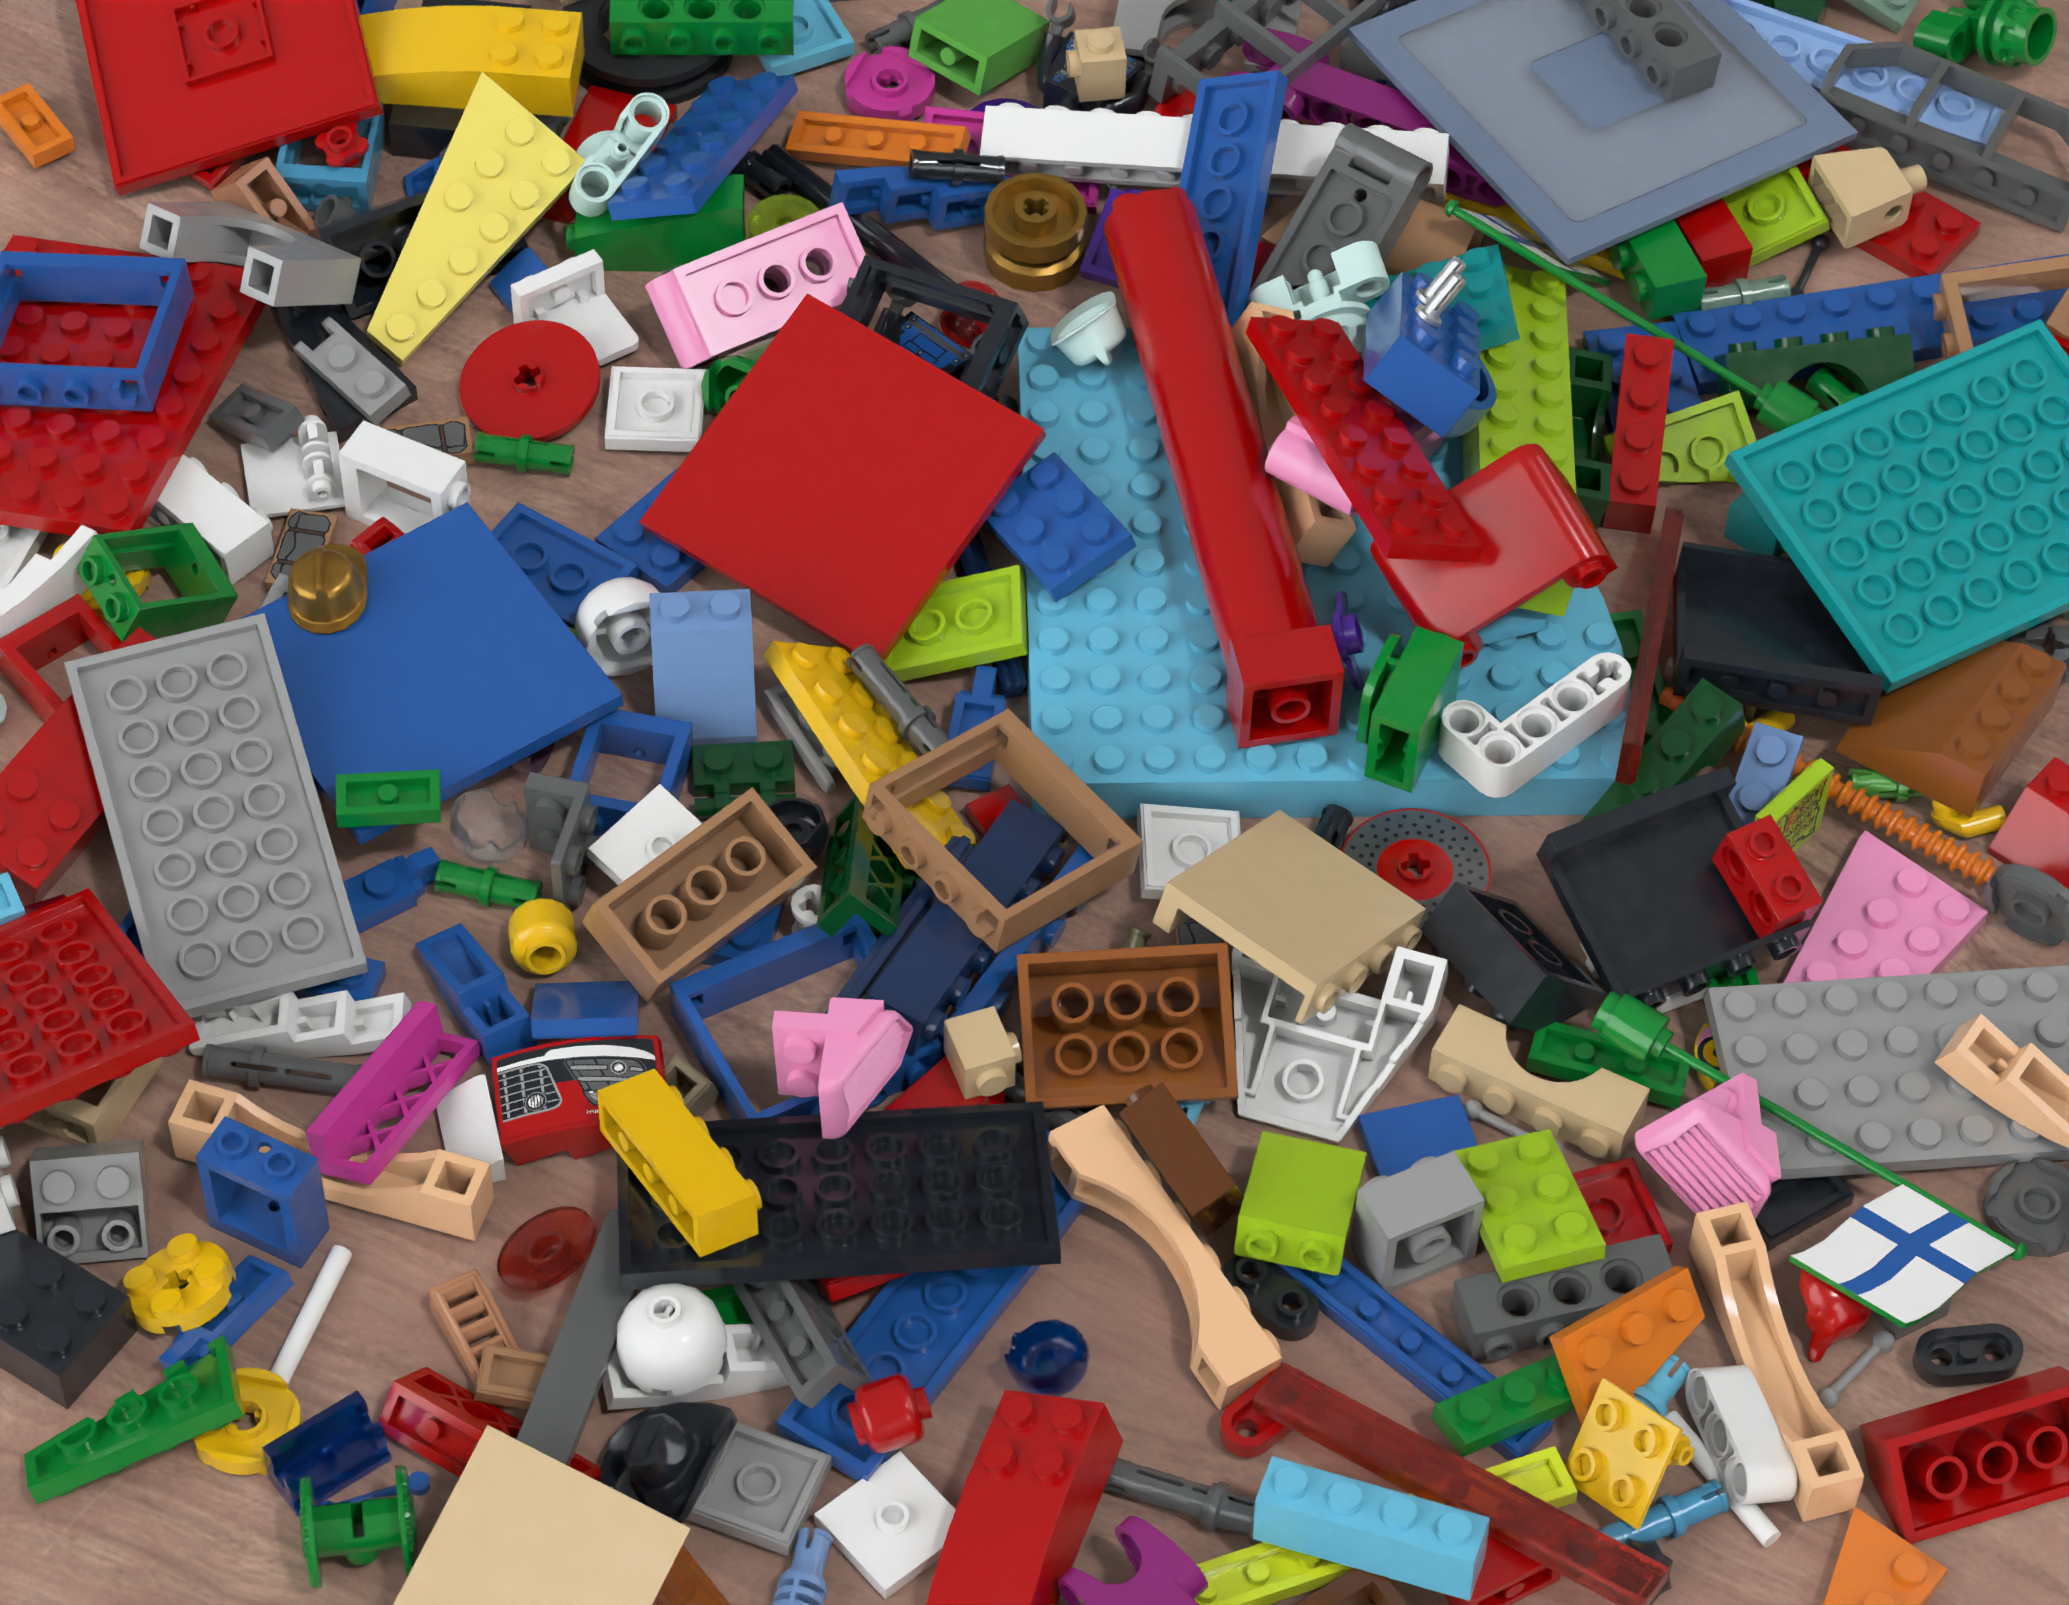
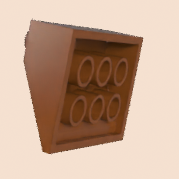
M2000 641L1887 694L1882 690L1871 726L1854 723L1839 742L1836 752L1971 818L2052 708L2067 664L2024 643Z
M1227 942L1017 954V983L1025 1102L1043 1101L1044 1110L1092 1108L1103 1104L1105 1107L1126 1106V1100L1134 1092L1146 1085H1152L1155 1088L1162 1082L1177 1103L1238 1099Z

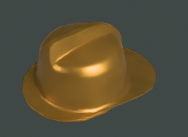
M326 544L309 550L294 562L288 576V607L292 620L301 629L313 634H332L345 630L360 618L366 608L368 598L367 564L364 555L356 548L344 544Z

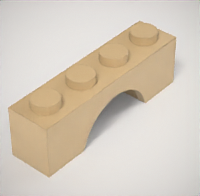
M1461 1004L1456 1008L1432 1048L1428 1079L1438 1083L1446 1091L1461 1093L1469 1098L1478 1100L1491 1111L1512 1116L1532 1125L1537 1131L1550 1129L1553 1136L1580 1147L1585 1153L1593 1157H1603L1612 1162L1621 1160L1643 1121L1650 1092L1649 1088L1604 1068H1600L1584 1079L1572 1082H1553L1538 1078L1524 1070L1512 1057L1506 1041V1024Z

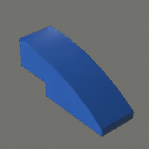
M462 923L415 943L419 957L449 1009L468 1038L479 1040L482 1050L481 1056L491 1069V1058L538 1046L537 1039L535 1037L532 1038L530 1014L508 990L502 970Z

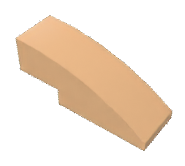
M1982 1014L1960 1025L1934 1063L1991 1107L2041 1136L2069 1148V1076L2033 1043L2019 1048Z

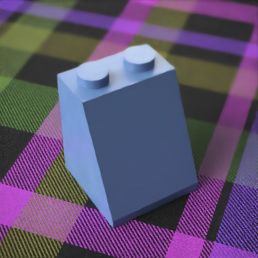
M750 589L649 593L655 716L692 723L693 745L757 742Z

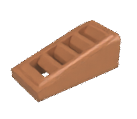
M477 1269L469 1270L429 1290L431 1312L476 1388L479 1372L478 1361L481 1360L484 1343L519 1349ZM480 1314L484 1317L462 1328L458 1325ZM491 1333L494 1334L495 1337L470 1348V1343Z

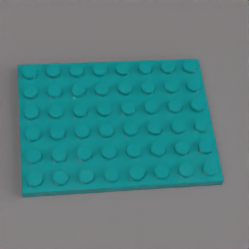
M2041 319L1732 451L1725 460V466L1871 673L1882 676L1883 690L1886 694L2069 610V357Z

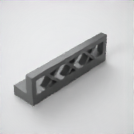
M813 1279L732 1284L799 1402L812 1409L838 1383L855 1392L861 1384L874 1381Z

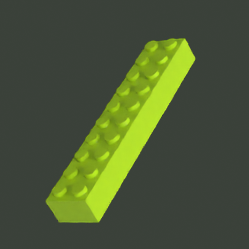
M1504 263L1520 339L1480 352V359L1493 379L1497 397L1493 407L1472 431L1463 435L1464 480L1519 446L1538 444L1565 475L1576 493L1565 282L1544 270L1531 271L1511 267ZM1561 579L1517 608L1564 617L1574 588L1568 586Z

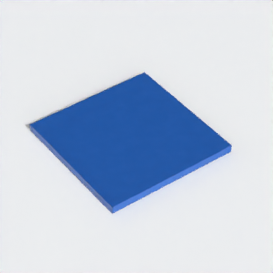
M468 502L364 555L367 564L368 598L366 608L360 618L345 630L332 634H313L301 629L292 620L288 607V594L242 617L246 618L265 613L314 784L335 813L336 774L440 769L441 802L623 706L621 692ZM398 825L347 827V829L359 845H362Z

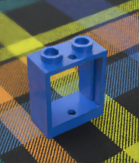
M616 709L587 725L570 780L589 783L599 753L664 764L665 768L660 784L679 801L693 758L692 723ZM590 794L591 805L598 807L594 835L602 836L638 803Z
M225 1116L196 1155L210 1227L302 1269L330 1229L318 1158ZM263 1146L271 1148L266 1153L259 1152V1149Z

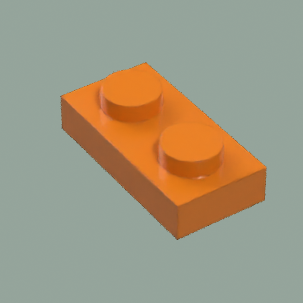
M29 82L0 95V126L35 169L76 150L74 137Z

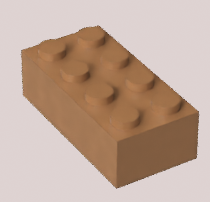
M752 787L594 902L582 923L647 1003L668 988L670 983L680 979L794 894L798 889L802 888L817 869V866Z

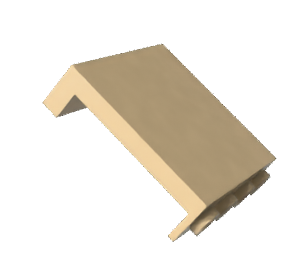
M1279 809L1168 881L1152 922L1169 933L1193 918L1305 995L1295 1018V1021L1301 1025L1318 1012L1322 1014L1327 1013L1334 1006L1338 998L1346 992L1354 994L1361 987L1365 979L1373 973L1377 975L1382 974L1392 962L1397 946L1413 950L1422 936V930L1418 927L1426 908Z
M487 1425L393 1605H652L691 1528Z

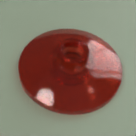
M572 1206L549 1209L530 1218L513 1232L502 1247L497 1261L499 1277L508 1288L525 1293L544 1290L558 1284L574 1273L592 1251L596 1241L594 1221L586 1211Z

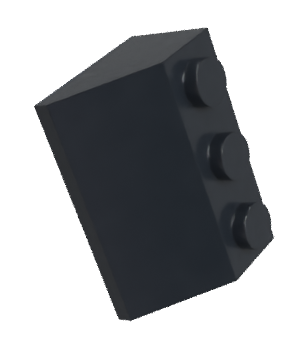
M430 188L307 231L310 237L362 258L352 304H340L350 320L376 310Z
M1455 881L1421 927L1422 933L1434 944L1431 948L1432 953L1436 957L1447 959L1448 966L1457 968L1463 975L1461 979L1463 986L1477 997L1486 999L1494 1007L1491 1015L1497 1021L1506 1024V1028L1516 1031L1520 1027L1536 1032L1555 1022L1560 1023L1599 1003L1605 996L1604 991L1514 900Z

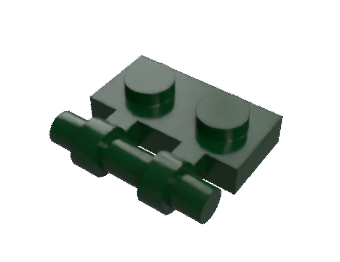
M792 740L692 745L694 796H715L713 798H695L696 818H711L740 797H730V795H742L752 787L757 794H760L759 796L766 805L782 797L796 798V793L776 794L795 792Z

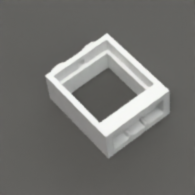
M364 420L338 453L346 516L368 526H371L381 517H385L406 534L467 502L470 505L471 486L467 481L466 461ZM387 481L431 498V503L387 486Z

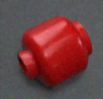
M901 1373L861 1384L855 1390V1401L847 1403L859 1445L868 1444L877 1454H884L920 1442L925 1433L923 1421L933 1418L924 1386L913 1389L910 1380Z

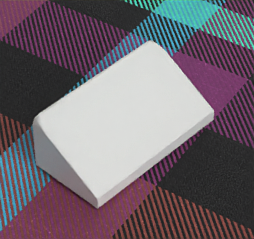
M482 1074L451 1089L437 1105L436 1110L445 1151L490 1163L492 1182L506 1180L504 1159L486 1076Z

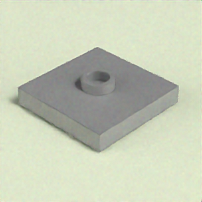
M737 1422L706 1488L686 1520L790 1556L797 1541L798 1531L803 1528L832 1467V1456Z

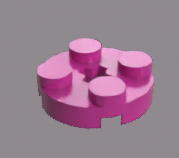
M897 46L881 47V54H874L868 57L866 51L855 57L845 72L847 109L850 113L861 117L915 122V118L925 112V106H931L934 101V73L932 74L927 66L909 57V49ZM891 82L897 83V87L895 88L882 87L888 86Z

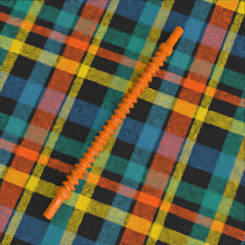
M1667 686L1662 692L1658 703L1675 711L1686 697L1673 695V688ZM1752 725L1745 727V732L1734 744V751L1736 753L1746 749L1753 730ZM1800 753L1792 778H1797L1815 760H1810L1808 763L1804 762L1803 754ZM1835 774L1832 777L1827 801L1830 798L1835 800V808L1838 809L1844 805L1848 808V815H1853L1856 812L1861 815V822H1866L1868 819L1873 822V829H1879L1880 826L1886 829L1885 835L1888 837L1893 833L1897 834L1900 844L1907 840L1911 843V850L1915 851L1918 848H1922L1925 858L1930 857L1931 854L1935 855L1938 865L1947 862L1950 864V872L1960 869L1963 879H1967L1969 876L1975 878L1974 884L1976 886L1986 883L1994 869H1996L1993 866L1994 861L1992 858H1988L1986 861L1980 859V851H1975L1971 854L1967 851V844H1962L1958 847L1954 844V837H1949L1946 840L1942 838L1941 830H1936L1935 833L1929 830V823H1923L1922 826L1916 823L1917 817L1913 815L1909 819L1905 818L1902 808L1895 812L1891 809V802L1888 801L1880 804L1878 802L1879 796L1875 794L1871 798L1867 797L1864 787L1857 791L1853 788V781L1850 780L1842 783L1840 781V774Z

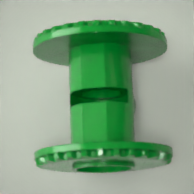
M395 1465L397 1495L362 1499L361 1502L353 1503L345 1501L316 1505L311 1476H305L300 1479L299 1515L301 1538L312 1588L323 1587L321 1558L343 1555L352 1564L367 1565L375 1561L382 1550L403 1548L406 1575L408 1577L417 1560L416 1545H418L414 1498L413 1494H411L406 1466Z

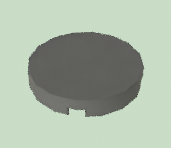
M2018 863L2002 864L1994 869L1985 883L1983 894L1989 909L1994 914L1999 909L2002 914L2008 917L2004 924L2010 930L2032 942L2047 946L2060 945L2064 939L2066 942H2069V890L2038 869Z
M2032 1158L2031 1163L2023 1162L2017 1164V1160L2004 1165L1992 1176L1983 1200L1984 1217L1990 1229L2017 1245H2020L2021 1241H2023L2027 1246L2026 1255L2053 1257L2068 1252L2069 1169L2053 1161Z

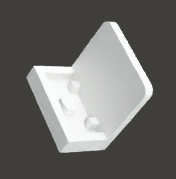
M594 249L511 284L514 324L532 320H547L567 325L578 331L588 340L595 351L600 366L638 349V335L605 293L603 260Z

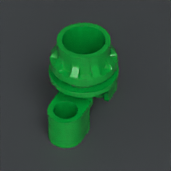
M1963 0L1965 7L1957 8L1952 6L1947 10V13L1933 9L1919 23L1913 38V46L1956 64H1959L1975 49L1978 51L1980 59L1989 65L2014 68L2024 63L2036 66L2046 59L2053 47L2057 32V18L2051 8L2039 5L2037 0Z

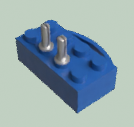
M1456 256L1451 258L1435 279L1423 272H1419L1415 279L1402 271L1367 314L1363 381L1442 438L1457 437L1472 431L1493 407L1497 397L1493 379L1480 359L1481 333L1480 327L1476 325L1481 320L1480 315L1470 305L1460 300L1453 307L1449 305L1466 284L1463 276H1459L1466 268V264Z

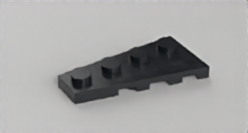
M336 304L270 306V311L288 346L296 354L300 362L304 377L307 382H310L317 395L319 406L324 415L328 416L333 426V431L337 432L339 444L348 440L363 420L371 422L304 362L293 349L299 341H302L313 351L331 336L322 325V322L328 317L336 321L406 384L411 396L388 416L418 400L417 387Z

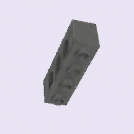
M1575 0L1594 19L1596 25L1619 47L1624 57L1629 59L1644 75L1649 85L1655 88L1668 103L1714 86L1722 53L1674 0Z
M1656 1234L1607 1245L1605 1259L1502 1283L1497 1271L1457 1279L1454 1282L1450 1309L1467 1355L1475 1361L1483 1359L1499 1361L1510 1357L1518 1351L1536 1347L1542 1349L1553 1348L1549 1338L1551 1335L1626 1294L1614 1292L1611 1288L1622 1289L1628 1293L1673 1267L1661 1235ZM1559 1300H1569L1574 1302L1575 1305H1566ZM1515 1311L1525 1316L1516 1317L1508 1314L1507 1312Z

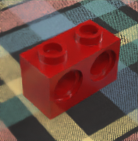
M1771 814L1728 833L1712 856L1713 862L1759 938L1807 919L1810 920L1823 903L1822 898Z

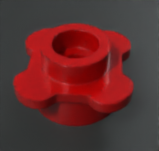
M355 122L333 127L328 133L323 132L316 137L315 145L317 149L324 150L327 155V164L330 167H353L360 162L363 155L368 151V140L359 136L357 133L358 127Z

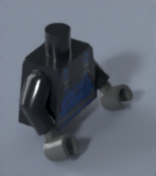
M1049 0L1046 5V13L1052 24L1049 32L1044 31L1036 60L1037 88L1044 94L1043 109L1047 106L1057 105L1066 107L1070 111L1090 112L1096 108H1105L1119 114L1136 115L1138 112H1141L1150 97L1148 90L1155 62L1154 56L1160 47L1159 41L1156 38H1151L1144 44L1142 54L1148 62L1146 66L1144 62L1126 55L1125 98L1080 102L1075 78L1068 77L1066 65V51L1074 49V32L1070 31L1067 37L1062 36L1064 29L1069 28L1075 22L1076 12L1070 2L1066 15L1060 18L1055 17L1054 14L1057 10L1058 1Z
M887 293L892 299L889 308L883 307L873 331L962 381L984 334H980L974 339L971 346L972 353H970L914 312L910 311L904 316L902 314L903 309L916 304V301Z

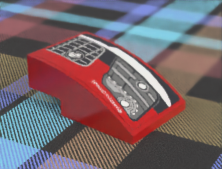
M657 1035L576 1038L533 1046L491 1058L501 1147L518 1166L566 1150L577 1160L613 1148L600 1131L597 1090L654 1068L667 1083L661 1039Z

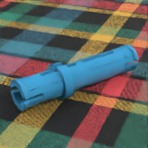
M1715 1478L1675 1497L1667 1493L1657 1498L1656 1505L1649 1507L1640 1530L1635 1529L1620 1519L1581 1537L1565 1541L1564 1547L1567 1558L1572 1560L1576 1557L1577 1562L1571 1566L1580 1575L1588 1569L1607 1562V1556L1619 1550L1627 1538L1643 1542L1659 1540L1668 1535L1674 1539L1680 1537L1687 1532V1527L1717 1514L1728 1512L1729 1502L1726 1493L1716 1495V1491L1721 1490L1722 1486Z

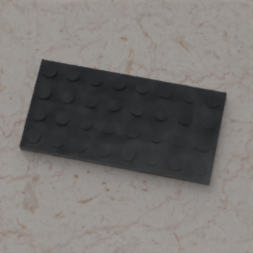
M1043 1101L863 1112L848 1132L838 1139H823L820 1114L704 1121L711 1139L719 1148L725 1147L729 1151L735 1168L745 1180L751 1179L755 1183L761 1196L762 1208L757 1210L758 1235L701 1258L617 1153L621 1290L647 1289L659 1284L679 1283L686 1286H705L1061 1264V1246Z

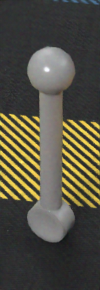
M1470 1099L1463 1104L1468 1119L1475 1120L1479 1118L1514 1137L1529 1133L1484 1110L1478 1100ZM1556 1140L1561 1152H1563V1145L1560 1141Z
M1885 1330L1877 1331L1873 1336L1871 1347L1831 1387H1824L1818 1392L1817 1396L1825 1408L1836 1406L1838 1395L1878 1354H1888L1891 1352L1895 1339L1890 1332Z

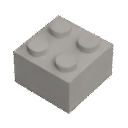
M1454 1151L1439 1157H1424L1407 1170L1389 1177L1387 1175L1377 1176L1358 1189L1350 1247L1368 1277L1388 1293L1474 1259L1485 1200Z

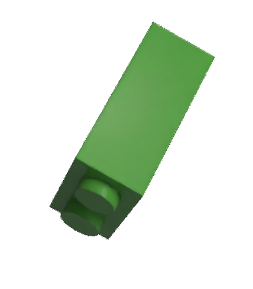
M945 0L915 18L908 56L981 96L1036 63L1044 31H1049L1050 20L1014 0Z

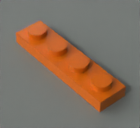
M798 110L785 150L798 160L865 167L908 166L911 149L951 153L953 148L963 149L964 154H966L971 135L965 126Z

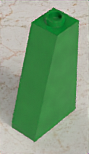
M734 174L727 176L700 210L693 214L612 221L609 208L603 214L595 217H587L576 211L575 223H567V251H575L576 257L594 249L603 260L604 271L662 272V270L675 269L746 240L744 175Z

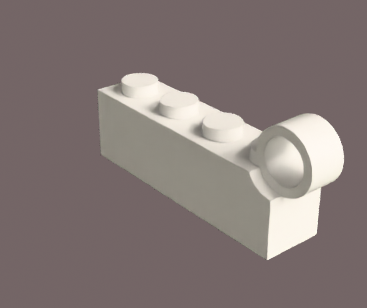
M183 454L147 519L156 527L193 522L233 585L275 554L271 534L273 525L261 509H252L243 502L228 483H219L209 475L198 459L195 457L188 458Z

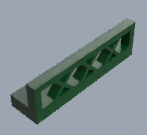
M856 795L831 819L816 926L833 937L856 914L889 937L898 927L905 868L891 847L880 836L875 835L869 829L866 821L862 818L864 807ZM866 897H871L875 904L866 899Z

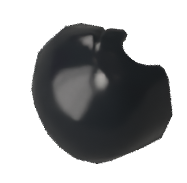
M782 797L767 805L808 857L814 861L823 852L828 837V826L821 807L803 798Z

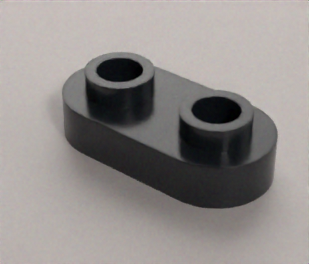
M1237 1255L1227 1263L1224 1269V1276L1232 1287L1237 1286L1243 1291L1250 1304L1251 1314L1260 1326L1269 1330L1275 1337L1285 1341H1299L1313 1333L1318 1322L1319 1303L1312 1291L1272 1262ZM1253 1273L1258 1275L1259 1277L1255 1279L1245 1278L1242 1274ZM1294 1303L1300 1309L1292 1311L1286 1309L1284 1305Z
M1996 1323L1932 1329L1925 1332L1918 1339L1912 1363L1915 1372L1922 1380L1939 1387L2003 1381L2012 1377L2018 1370L2023 1356V1343L2017 1333L2011 1328ZM1985 1355H1995L2000 1361H1990ZM1931 1360H1942L1947 1366L1937 1365Z

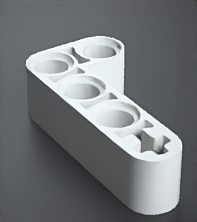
M1610 652L1599 653L1588 659L1501 723L1473 701H1454L1448 704L1442 713L1437 746L1438 753L1450 767L1479 792L1493 798L1506 797L1621 714L1625 708L1632 672L1630 664L1618 654Z

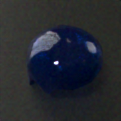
M1057 1319L1038 1321L1020 1333H1013L1009 1353L1004 1354L1009 1373L1022 1391L1061 1397L1077 1387L1087 1372L1090 1358L1088 1342L1075 1326Z

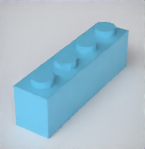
M1272 1456L1255 1499L1253 1539L1470 1601L1486 1554L1490 1517Z

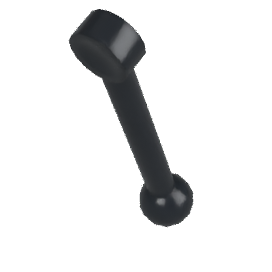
M1819 234L1812 238L1811 245L1813 249L1795 287L1790 288L1791 296L1804 294L1803 289L1820 253L1828 249L1829 239L1824 234Z

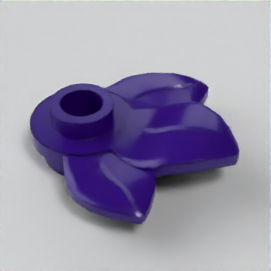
M1338 591L1335 599L1336 612H1333V623L1326 625H1331L1338 652L1347 666L1353 688L1356 691L1364 689L1365 684L1356 662L1355 654L1364 652L1363 634L1357 614H1349L1347 594L1344 591Z

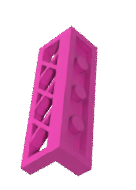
M418 1000L305 1131L312 1156L319 1160L320 1172L371 1185L480 1056L482 1050L479 1040L444 1033L436 1004ZM441 1051L456 1054L453 1059L431 1065ZM431 1082V1085L425 1092L403 1098L409 1089ZM403 1115V1118L397 1125L375 1131L381 1122ZM375 1149L374 1153L364 1164L349 1160L353 1155Z

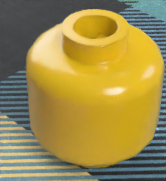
M538 898L525 902L516 908L511 915L508 926L510 950L515 963L520 968L532 974L549 975L559 972L570 965L577 953L578 940L572 913L563 903L553 899Z

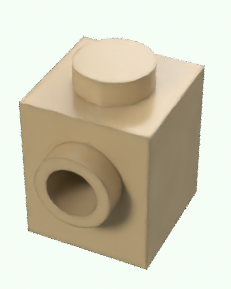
M1120 26L1074 30V49L1066 51V65L1068 77L1075 78L1079 101L1088 102L1125 98L1127 57Z
M995 1006L944 1020V1052L965 1100L981 1095L993 1096L1008 1087L1015 1086L1016 1063L1022 1061L1021 1050L1014 1032H1005Z

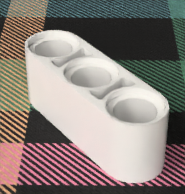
M1746 1365L1691 1369L1685 1381L1686 1402L1731 1502L1736 1505L1790 1501L1797 1490V1470L1751 1369Z

